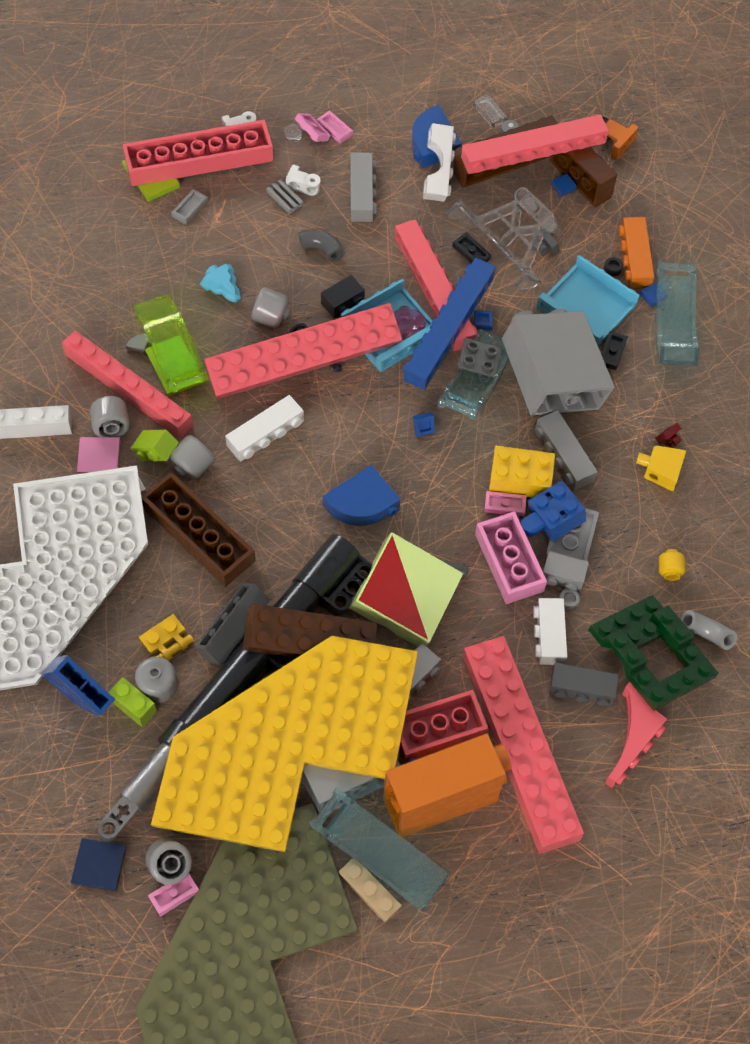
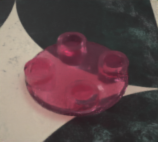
M401 306L399 310L394 312L402 340L411 337L426 326L425 317L419 311L408 306Z

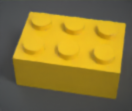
M495 445L489 491L527 495L526 497L531 498L552 487L555 453Z

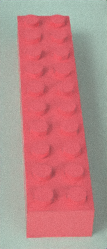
M391 303L212 356L204 359V364L215 398L218 400L395 346L402 341V337Z
M501 636L465 647L462 657L495 743L496 745L503 744L509 755L512 768L507 773L539 855L581 841L584 835L583 829L505 637Z

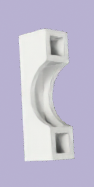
M432 123L429 129L427 147L437 154L440 161V169L436 173L428 175L425 179L423 199L444 202L447 196L451 194L449 179L452 178L453 168H450V164L454 159V151L452 150V144L455 143L456 133H453L454 126Z

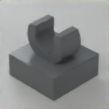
M548 231L544 232L541 235L542 242L537 246L541 255L544 256L549 251L553 255L560 252L558 242Z

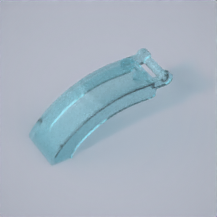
M657 261L655 336L659 364L698 366L696 263L677 264ZM664 270L687 271L689 275H664Z
M480 329L474 338V341L502 348L495 378L491 377L487 383H482L478 373L459 368L455 376L447 384L445 392L441 395L438 402L439 407H448L468 415L470 419H476L492 395L509 361L502 341L503 336Z
M336 787L332 792L334 795L316 819L311 820L309 825L373 872L407 901L423 911L450 874L402 835ZM342 800L344 802L343 806L325 828L323 823Z

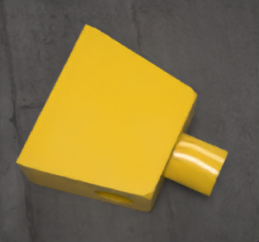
M654 446L651 456L639 452L636 464L647 467L644 475L645 479L673 491L686 450Z

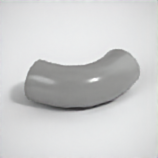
M691 610L684 612L681 616V621L692 633L711 641L724 650L731 649L737 642L735 631L707 616Z

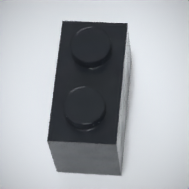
M352 275L321 292V304L334 319L341 316L346 309H351L365 299V289Z

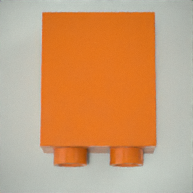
M487 733L387 770L385 772L383 800L399 839L497 802L502 785L507 783L505 772L512 768L509 755L503 744L493 747Z

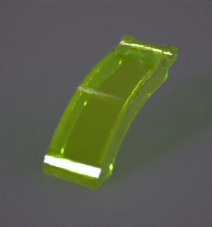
M165 294L132 305L138 324H140L150 343L171 394L178 393L177 390L200 382H208V375L191 335L171 297ZM195 371L199 373V375L176 383L173 381V379Z

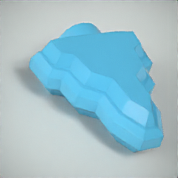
M224 264L220 267L217 265L210 266L205 273L206 276L200 282V286L206 291L211 290L214 294H222L227 300L236 303L241 300L239 288L236 286L237 279L234 276L235 270L230 264Z

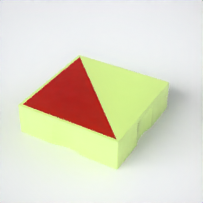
M391 532L384 540L372 563L368 577L361 584L349 608L372 622L387 627L397 636L416 647L421 643L426 646L430 643L463 573Z

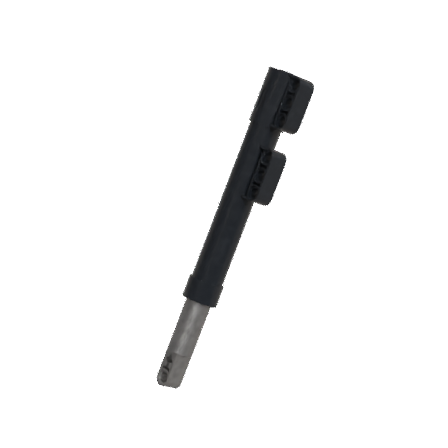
M332 534L295 576L291 586L273 607L314 613L319 606H323L333 615L340 616L350 607L361 584L367 578L363 577L360 571L364 570L369 575L372 564L361 556L356 547L348 540L337 534ZM347 586H354L356 588V592L349 591ZM335 601H341L344 607L336 606ZM243 641L179 718L174 719L158 738L160 746L119 793L121 799L99 824V837L103 841L109 842L114 840L137 812L143 813L159 794L172 739L175 735L254 686L269 667L276 672L283 667L284 662L290 663L296 658L243 650ZM119 808H120L121 810H123L124 808H127V809H128V811H127V815H128V816L122 815V817L119 819V818H118V815H119V812H120ZM107 824L112 825L115 832L112 835H106L102 831L103 826Z

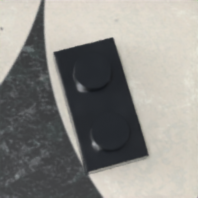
M467 232L453 241L452 246L471 264L475 258L484 262L491 260L492 255Z
M609 331L601 353L607 368L617 369L628 336Z

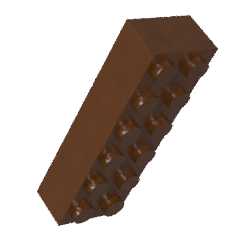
M553 115L531 123H526L523 126L509 129L503 133L477 140L476 142L558 123ZM462 146L455 149L453 173L461 187L465 188L549 157L468 174L461 158Z
M172 472L141 496L143 509L225 587L256 561L255 550Z
M254 604L247 607L243 650L298 658L330 636L375 643L377 623Z

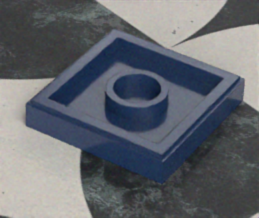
M82 838L71 884L116 892L127 848L126 845Z

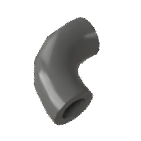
M313 229L298 232L303 250L309 248L321 249L330 261H337L345 255L343 246L338 239L326 231Z

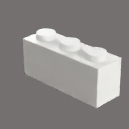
M539 598L537 606L533 607V618H537V625L534 626V637L538 638V644L535 645V657H539V665H555V662L565 664L567 644L564 598Z

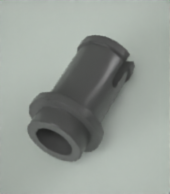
M444 559V563L462 572V577H466L468 566L465 563L459 564Z

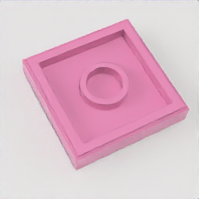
M80 437L77 474L119 468L120 437Z

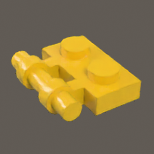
M174 614L139 636L140 642L151 656L159 651L160 654L156 657H162L168 661L178 651L187 649L188 645L194 641L190 634L184 638L181 637V635L186 633V629ZM172 641L176 642L168 649L165 648V646L171 643Z

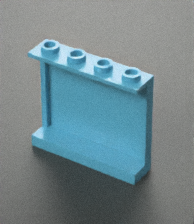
M579 255L576 264L547 294L543 292L538 297L536 308L545 314L556 309H565L567 312L584 311L599 347L608 337L609 331H614L637 306L640 295L633 289L623 285L618 279L608 275L603 269L593 265L588 259H584Z
M403 279L391 283L389 287L382 291H377L372 297L360 301L358 305L351 309H346L341 314L342 318L391 303L402 341L395 346L365 354L380 372L411 355L414 349L421 345V339L425 333L430 331L432 319L404 288Z

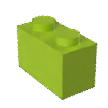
M143 430L131 449L136 453L135 456L143 462L167 461L179 442L167 430Z
M124 677L108 692L115 698L113 704L142 728L157 713L155 703Z

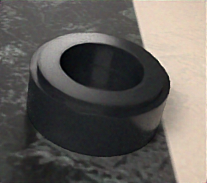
M611 257L605 261L604 271L608 275L618 276L622 272L623 263L620 259Z

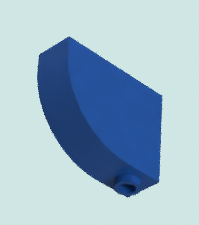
M440 105L421 113L413 125L411 144L415 161L419 162L421 168L440 162L437 154L427 147L429 129L432 123L452 126ZM456 134L455 143L452 144V150L454 151V157H455V149H457V148H459L460 146H462V143H461L459 137L457 136V134Z
M372 465L323 495L324 508L337 520L354 526L375 524L389 515H395L400 509L401 499Z
M68 655L54 658L41 673L63 695L93 715L101 716L115 700Z

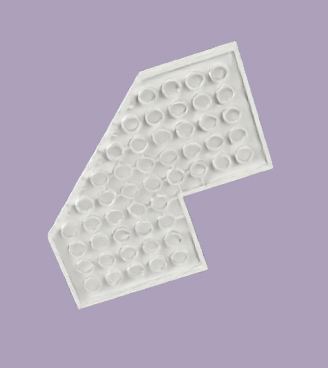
M137 466L13 484L22 561L0 565V690L37 685L43 678L41 675L42 671L54 658L59 657L148 546Z

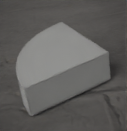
M140 334L131 338L126 344V350L145 354V349L150 341V334Z

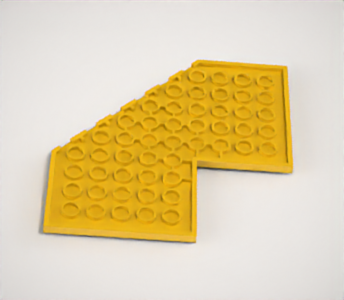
M330 636L181 731L172 739L151 825L153 827L286 852L305 764L385 779V772L396 767L418 651Z

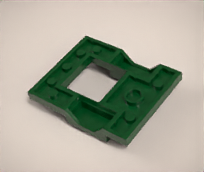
M654 595L590 625L588 629L601 647L612 649L621 659L626 678L653 711L711 681L719 674L692 642L695 637L669 605L663 607ZM661 638L685 668L658 681L647 668L648 660L639 649Z

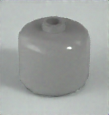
M263 287L256 299L251 319L274 329L278 328L282 319H287L290 311L287 309L289 303L288 296Z
M103 396L95 400L90 406L91 425L95 435L104 438L122 437L126 434L130 426L127 406L122 399L115 396Z
M187 435L170 455L171 461L176 466L174 469L181 476L186 475L191 479L200 478L215 461L213 453L192 435Z
M147 658L139 664L135 672V682L138 690L154 703L168 701L177 690L178 679L174 666L165 658Z
M163 837L150 845L146 852L145 863L148 871L156 881L165 885H174L188 876L191 870L192 858L189 850L179 840L173 837Z

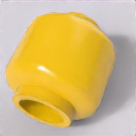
M667 549L659 556V573L664 579L676 581L685 574L686 559L678 550Z

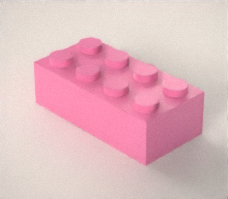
M515 511L477 523L475 536L505 604L544 592L547 580Z

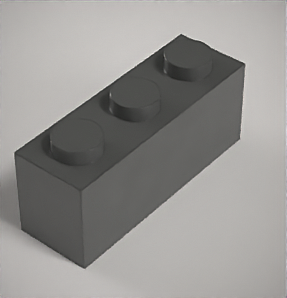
M555 662L549 694H553L557 698H575L578 702H596L600 706L613 705L616 698L619 674Z

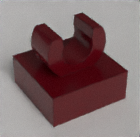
M675 423L655 439L659 444L666 441L668 446L672 448L682 441L676 434L681 430V427L678 423Z

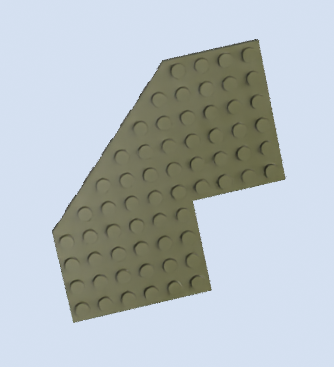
M313 803L295 809L286 852L223 840L198 888L199 891L196 892L135 1009L145 1044H297L271 962L358 931Z

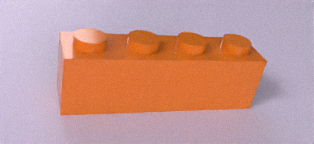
M623 217L622 225L618 227V234L622 236L620 248L621 251H624L622 262L623 266H626L625 281H628L629 289L646 288L653 284L654 280L645 217Z

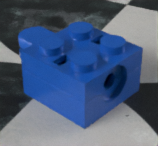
M561 480L528 501L530 515L521 520V526L527 537H533L544 531L553 542L586 521V512L583 505Z

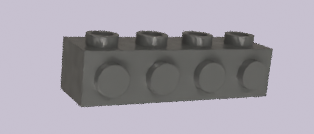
M242 583L194 648L211 664L222 665L229 659V654L240 644L245 634L247 607L254 604L266 605L269 602L267 596L255 584Z

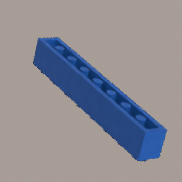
M475 258L472 264L469 263L467 265L464 277L459 278L456 284L457 288L455 291L450 292L447 304L441 306L438 318H434L430 325V331L423 335L421 345L414 349L411 361H407L404 365V381L423 390L427 388L493 281L496 266L478 258Z

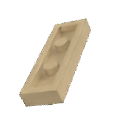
M355 857L338 872V875L384 923L402 907Z

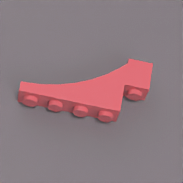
M630 682L622 693L626 698L628 713L625 746L616 767L605 782L610 788H613L616 783L619 785L623 783L628 776L625 772L629 768L634 769L641 760L639 755L642 752L646 754L654 744L651 742L655 736L659 738L666 730L664 724L667 718L658 711H653Z

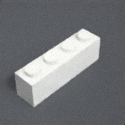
M288 395L225 435L226 446L240 462L244 459H249L255 452L261 448L268 447L272 441L283 437L292 428L299 427L304 421V411Z
M68 405L0 409V439L72 434V416Z

